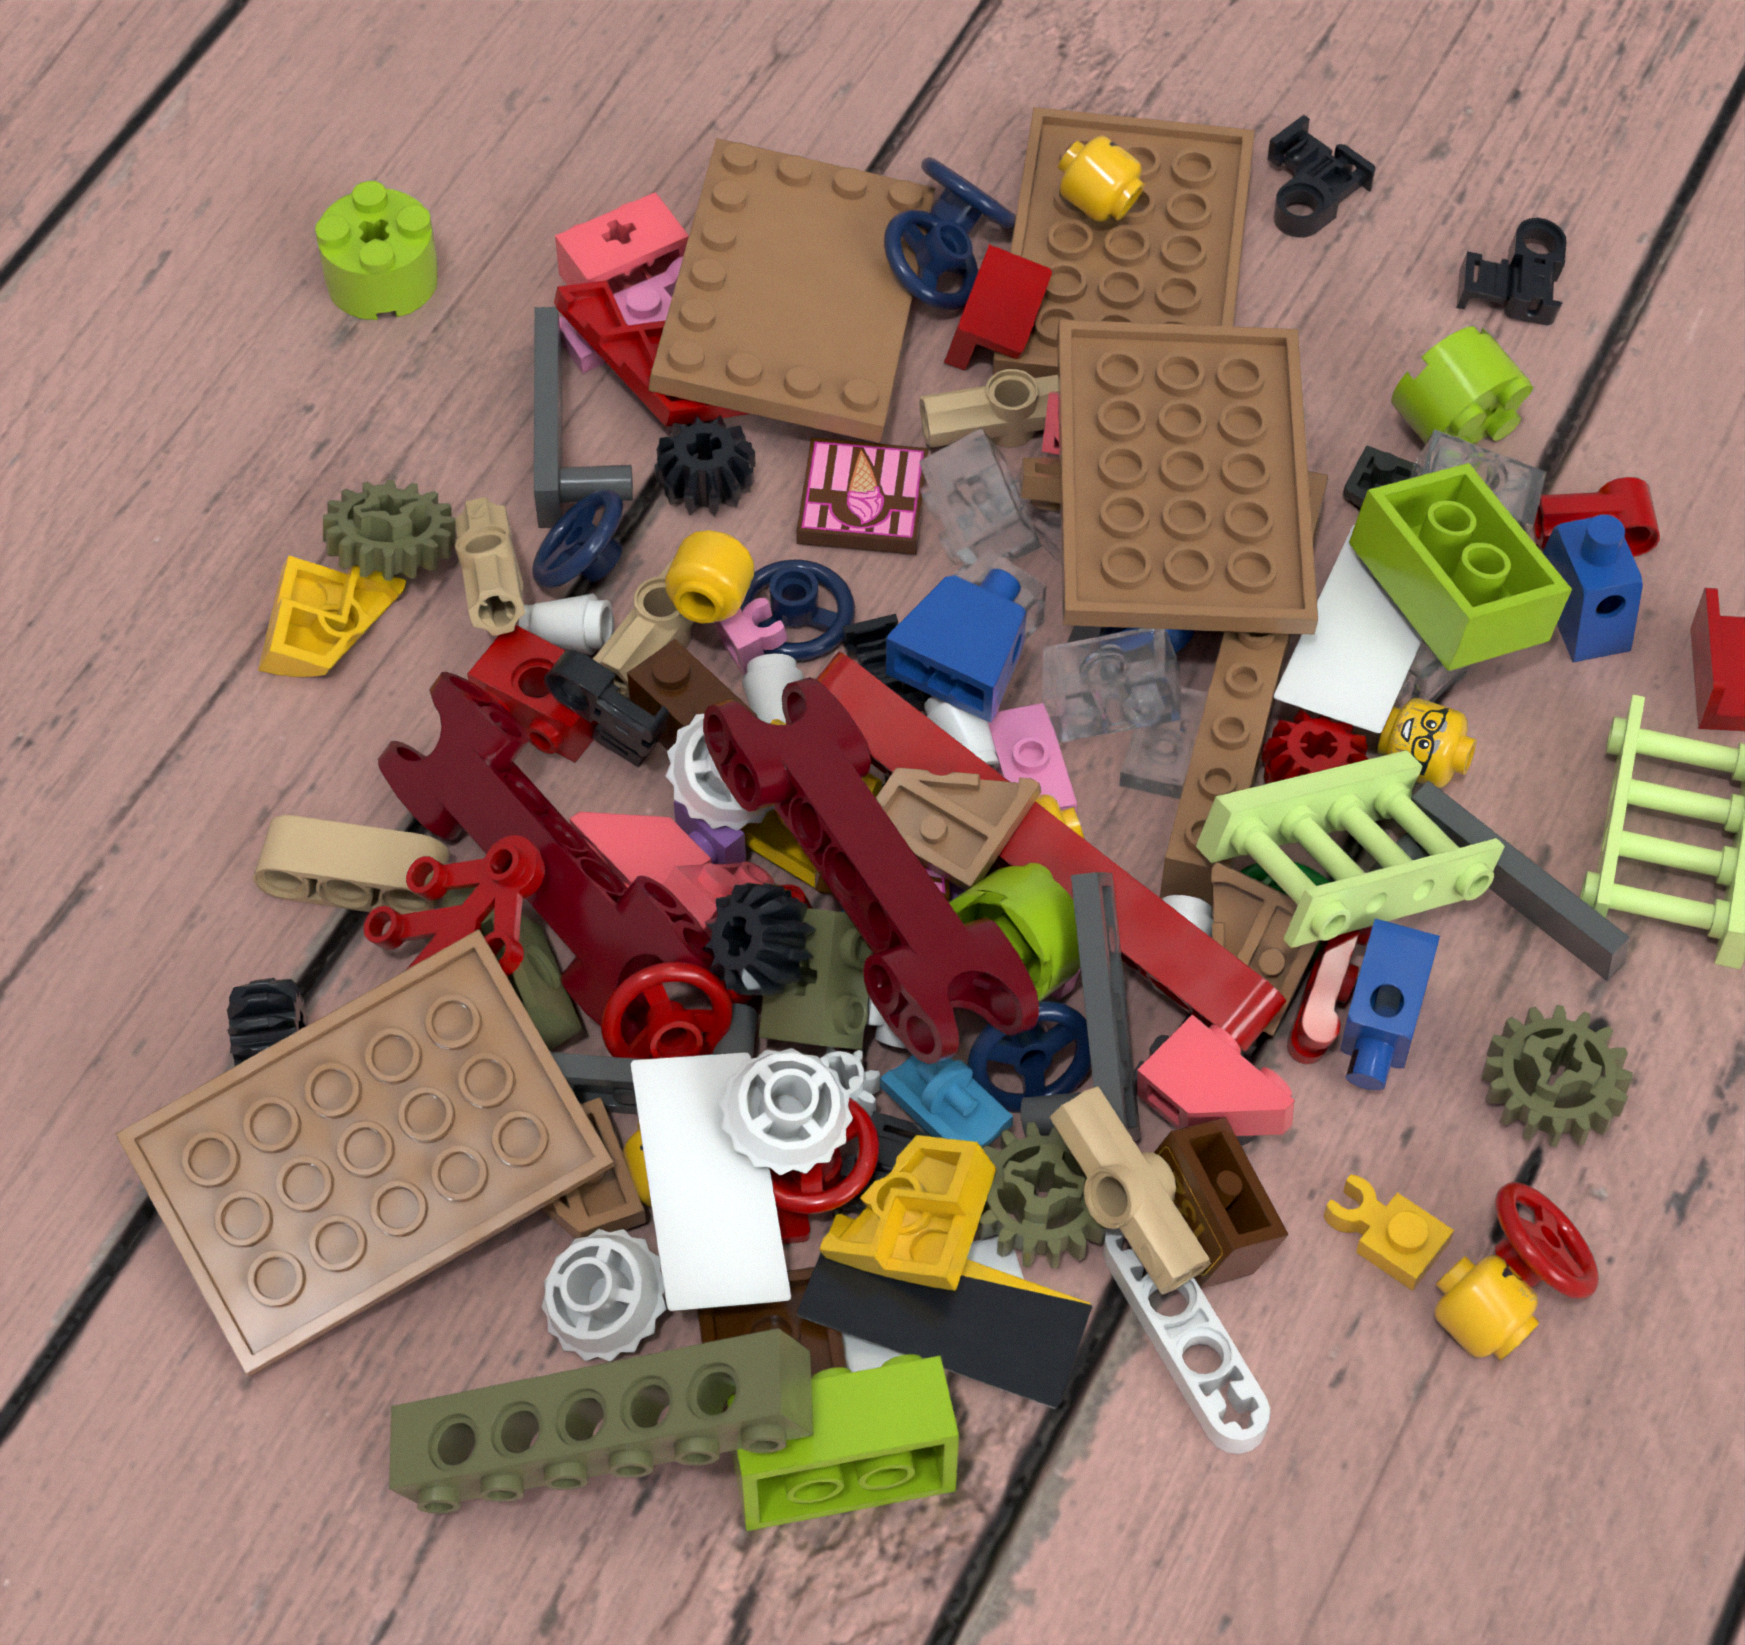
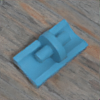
M911 1055L900 1066L889 1070L880 1077V1088L932 1137L978 1142L983 1149L984 1146H990L1001 1135V1132L1009 1129L1013 1123V1115L972 1078V1069L961 1060L954 1061L952 1058L937 1063L927 1064Z

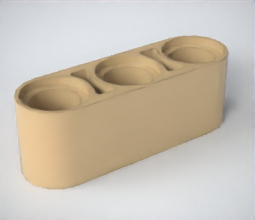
M281 815L270 821L253 881L263 892L285 900L371 912L379 906H388L401 914L436 909L438 901L426 900L408 888L406 875L411 864L420 857L430 856L446 865L449 862L450 852L442 842L422 834L295 815ZM434 871L427 876L424 885L431 881Z

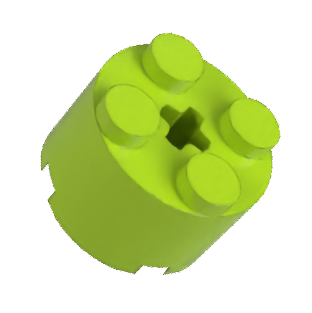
M377 181L361 182L353 188L352 193L330 205L316 223L315 233L325 284L333 303L345 313L360 319L378 320L377 313L396 311V317H401L422 307L435 292L438 281V262L431 216L429 211L412 196L397 190L386 189L382 183Z
M1470 326L1452 333L1431 347L1421 356L1428 366L1415 379L1407 371L1396 385L1391 397V403L1424 444L1446 467L1451 468L1466 460L1474 451L1475 443L1483 438L1490 436L1493 441H1498L1509 435L1521 421V417L1516 410L1531 394L1533 386L1528 377L1483 327L1481 332H1479L1475 326Z
M1028 863L1024 866H1008L998 869L949 902L963 924L981 918H989L1001 928L1025 965L1036 988L1038 1001H1043L1073 978L1079 971L1081 965L1074 901L1068 892L1054 880L1051 872L1045 866L1039 863Z

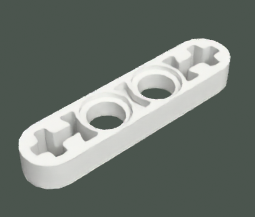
M1107 1228L1103 1250L1106 1266L1205 1434L1217 1448L1227 1453L1241 1454L1252 1451L1261 1444L1266 1435L1270 1418V1406L1265 1394L1195 1278L1175 1289L1186 1298L1188 1306L1185 1311L1175 1316H1163L1157 1313L1150 1306L1148 1298L1158 1288L1149 1274L1142 1278L1144 1266L1133 1249L1121 1251L1124 1239L1119 1228ZM1198 1344L1208 1345L1220 1355L1222 1364L1220 1368L1212 1373L1200 1374L1187 1367L1182 1355L1191 1346ZM1228 1382L1227 1398L1234 1410L1238 1413L1251 1412L1247 1429L1242 1430L1236 1422L1223 1423L1226 1402L1219 1390Z

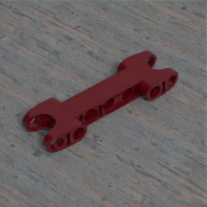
M441 672L429 689L441 722L440 738L435 749L428 756H425L403 742L391 741L377 759L378 767L397 798L432 833L448 840H454L464 828L486 854L490 847L498 840L510 835L523 836L538 847L544 861L545 875L538 890L525 899L575 954L574 959L561 974L560 978L562 986L581 1009L601 1026L604 1007L615 989L629 976L655 964L685 962L701 966L710 971L714 957L701 949L711 939L692 913L668 888L650 877L637 876L629 888H627L514 763L530 740L524 728L504 706L477 685L456 674ZM643 992L631 1001L622 1018L621 1031L628 1045L647 1026L646 1017L651 1008Z
M811 677L786 684L781 698L782 710L786 720L785 725L766 723L755 717L746 707L731 699L707 707L703 718V733L708 752L721 779L743 809L752 812L773 805L818 873L820 874V871H822L823 880L874 953L868 956L863 967L864 983L872 1003L893 1033L917 1059L927 1064H933L949 1059L957 1053L959 1032L953 1008L956 1007L976 1012L983 1016L993 1027L1008 1036L1025 1032L1036 1025L1039 1016L1038 995L1019 954L993 920L981 918L965 924L960 920L862 778L867 776L871 765L867 740L845 707L825 685Z

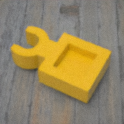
M1350 1174L1346 1179L1343 1193L1349 1198L1354 1199L1359 1204V1207L1356 1209H1346L1330 1199L1326 1204L1323 1216L1325 1221L1332 1228L1340 1232H1358L1363 1235L1358 1242L1356 1253L1413 1291L1450 1244L1454 1230L1398 1192L1385 1206L1376 1200L1375 1190L1367 1180Z

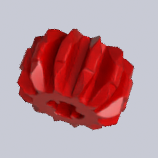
M1300 708L1293 718V723L1279 719L1277 725L1273 728L1272 738H1268V742L1263 746L1261 760L1264 762L1263 767H1265L1263 775L1265 784L1368 760V757H1366L1368 749L1366 736L1352 734L1353 726L1342 721L1334 723L1330 721V717L1321 714L1318 718L1312 719Z

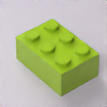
M1469 463L1367 490L1349 540L1351 547L1447 671L1550 641L1572 590Z
M906 1354L893 1357L885 1361L881 1367L852 1372L848 1368L838 1367L820 1371L811 1378L812 1436L786 1440V1447L775 1452L755 1453L744 1449L731 1451L746 1531L955 1492L959 1433L941 1356L923 1359L919 1355ZM736 1394L728 1397L727 1409L733 1403Z

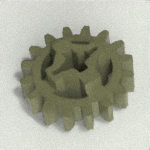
M387 480L385 484L375 486L369 482L362 483L361 493L344 489L341 491V501L330 500L327 503V514H323V542H326V553L328 556H339V567L342 569L350 568L354 565L360 566L361 577L366 578L373 571H380L386 581H391L394 575L405 574L410 579L417 578L418 567L421 566L435 571L438 569V558L449 559L451 557V545H455V518L451 517L452 506L450 503L438 504L439 494L435 491L420 495L418 493V484L411 483L405 489H397L394 480Z
M1556 1005L1552 1018L1544 1019L1542 1013L1536 1007H1531L1528 1010L1524 1025L1515 1018L1510 1017L1506 1020L1502 1035H1493L1487 1052L1488 1058H1486L1482 1071V1079L1491 1082L1486 1100L1488 1104L1505 1103L1500 1119L1504 1125L1513 1123L1517 1119L1525 1123L1523 1129L1524 1139L1529 1141L1538 1130L1547 1132L1550 1147H1557L1562 1133H1570L1572 1139L1579 1146L1585 1144L1590 1127L1604 1135L1608 1132L1613 1117L1621 1116L1628 1099L1626 1093L1633 1078L1632 1072L1622 1069L1628 1052L1626 1048L1621 1047L1609 1049L1608 1044L1613 1033L1609 1026L1597 1032L1588 1028L1591 1014L1584 1011L1577 1018L1576 1022L1566 1019L1564 1006ZM1560 1066H1565L1566 1068L1562 1076H1558L1552 1086L1548 1085L1552 1074L1556 1075Z
M1035 1122L1027 1123L1026 1138L1018 1140L1013 1133L1005 1130L1001 1132V1151L984 1146V1152L997 1170L978 1223V1234L981 1239L996 1234L999 1236L997 1241V1254L1004 1257L1013 1248H1017L1022 1251V1266L1030 1267L1036 1254L1046 1255L1047 1262L1051 1269L1059 1266L1060 1252L1068 1250L1078 1261L1085 1258L1087 1244L1085 1238L1098 1244L1104 1241L1106 1227L1097 1223L1085 1204L1084 1186L1087 1177L1055 1127L1052 1128L1050 1136L1040 1135ZM1039 1192L1048 1193L1047 1197H1038ZM1009 1214H1013L1016 1220H1014Z

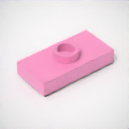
M1046 703L998 711L991 723L988 722L996 749V756L1000 762L997 768L998 773L1010 782L1019 783V777L1034 779L1040 783V795H1051L1058 801L1061 810L1074 807L1077 813V801Z

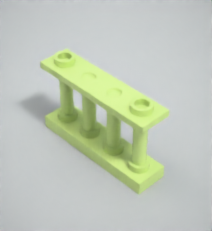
M1632 695L1625 718L1614 716L1610 727L1606 753L1617 755L1599 861L1597 872H1586L1580 899L1605 918L1608 909H1614L1708 930V937L1718 939L1714 964L1741 969L1745 960V743H1739L1737 748L1642 729L1640 725L1645 697ZM1639 753L1731 773V780L1741 781L1740 795L1731 794L1730 799L1631 779L1635 754ZM1627 804L1724 824V831L1734 833L1732 847L1723 846L1722 851L1623 831ZM1618 856L1716 876V883L1726 885L1724 900L1715 899L1714 904L1616 884L1614 883Z
M1407 750L1216 796L1196 844L1199 851L1211 863L1241 855H1250L1298 905L1283 939L1291 948L1319 940H1330L1340 934L1373 926L1375 918L1391 921L1462 900L1476 899L1492 884L1494 868L1505 846L1495 838L1459 848L1411 800L1412 789L1423 766ZM1393 818L1430 856L1412 860L1374 821ZM1347 830L1383 869L1365 873L1327 833ZM1299 842L1335 881L1316 886L1278 846Z

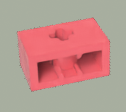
M654 192L555 235L559 275L566 285L607 280L612 293L615 294L666 272L671 263L684 256L689 235L657 193Z

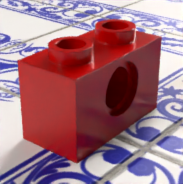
M515 625L514 631L500 634L467 673L468 681L477 685L504 706L527 732L530 739L529 742L535 748L547 754L557 753L576 763L593 742V731L599 723L595 720L590 723L561 704L553 697L545 685L544 677L566 650Z

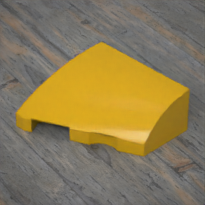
M288 555L282 566L258 671L289 677L326 675L353 644L362 637L384 611L401 595L405 588L406 580L394 576L391 581H386L382 576V572L373 571L366 578L361 577L360 566L358 565L352 566L346 574Z
M916 1135L897 1156L896 1164L892 1171L886 1177L875 1181L860 1197L867 1207L839 1238L829 1231L823 1238L819 1250L825 1258L863 1271L909 1283L956 1291L997 1168L978 1142Z

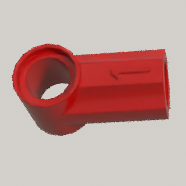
M1624 477L1606 483L1598 492L1536 495L1533 504V534L1536 546L1540 545V548H1545L1554 527L1561 523L1592 518L1598 515H1610L1622 522L1625 528L1624 537L1633 557L1651 551L1660 541V532L1649 485L1639 478Z

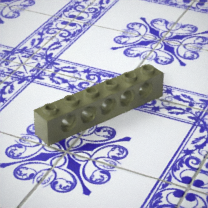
M777 1328L391 1406L389 1489L417 1503V1509L420 1511L441 1514L459 1510L461 1502L478 1498L495 1502L518 1500L524 1496V1490L547 1486L558 1490L578 1489L588 1484L589 1477L605 1474L624 1478L642 1477L653 1472V1465L674 1461L685 1465L711 1464L719 1459V1453L738 1449L755 1453L779 1451L786 1447V1440L813 1435L810 1350ZM736 1392L733 1403L722 1413L726 1400L731 1394ZM669 1405L665 1418L657 1424L661 1412ZM603 1419L601 1428L593 1436L597 1424ZM538 1433L536 1441L530 1447L532 1439ZM474 1447V1449H473L471 1455L468 1457L469 1452H470L471 1449Z

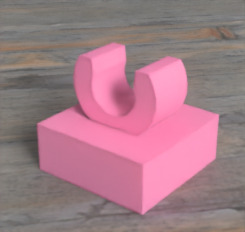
M766 598L755 599L746 605L743 612L739 608L737 613L727 620L714 622L720 641L743 676L747 674V664L749 661L764 655L763 650L778 648L787 640L785 627L781 620L769 627L761 628L757 626L760 622L773 616L770 604Z

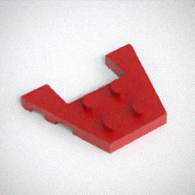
M607 280L557 287L554 299L556 309L665 427L673 426L674 422L679 424L692 423L696 414L701 421L714 420L720 415L722 418L750 414L648 391L652 368L666 320L628 325Z

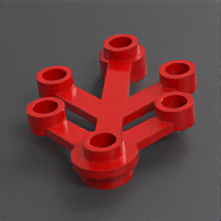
M510 835L493 844L482 859L444 865L430 856L420 857L409 867L406 883L412 892L422 898L434 901L443 897L448 890L476 887V889L462 905L407 914H401L388 906H379L373 909L366 917L363 928L364 935L370 942L385 950H394L407 941L433 938L408 966L407 969L476 930L479 929L481 932V923L494 909V932L486 935L484 939L495 958L499 950L506 946L505 953L498 963L505 975L509 976L519 967L524 958L523 946L519 942L522 899L534 894L544 879L545 865L538 847L527 838L519 835ZM434 871L431 881L424 885L427 876ZM391 921L388 931L382 935L383 928Z

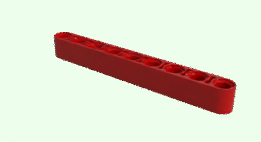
M838 652L816 678L826 686L848 711L867 740L871 764L887 777H890L896 768L928 770L930 773L938 776L959 772L979 774L980 780L1010 782L842 652ZM1036 801L996 859V862L1003 868L1008 866H1024L1028 863H1039L1045 866L1051 872L1054 880L1068 892L1072 899L1071 875L1094 872L1113 873L1122 961L1189 1014L1194 1015L1208 1028L1211 1025H1217L1224 1029L1237 1042L1242 1053L1248 1050L1287 1002L1285 997L1262 976Z

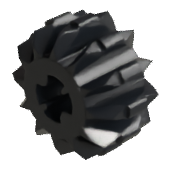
M696 414L691 426L687 427L674 422L670 431V437L659 438V445L656 449L655 477L656 481L659 482V488L664 489L665 496L668 498L670 505L684 502V507L689 515L693 514L699 507H707L715 517L720 504L723 503L737 508L741 494L751 492V486L754 483L753 467L756 466L755 450L752 448V443L746 441V435L743 433L741 426L726 428L721 415L712 423H703Z
M754 883L734 885L731 895L716 898L717 918L704 922L712 931L711 941L701 949L714 957L710 972L720 980L725 981L726 989L734 990L737 994L751 996L754 994L762 996L783 994L786 984L802 981L800 961L814 957L806 949V939L816 930L807 922H803L808 905L800 902L797 898H792L791 891L784 889L780 885L764 883L763 885Z
M259 979L233 988L229 996V1006L227 1008L229 1019L227 1031L230 1036V1053L233 1054L234 1067L308 1026V1016H306L304 1009V998L300 995L299 987L292 979Z

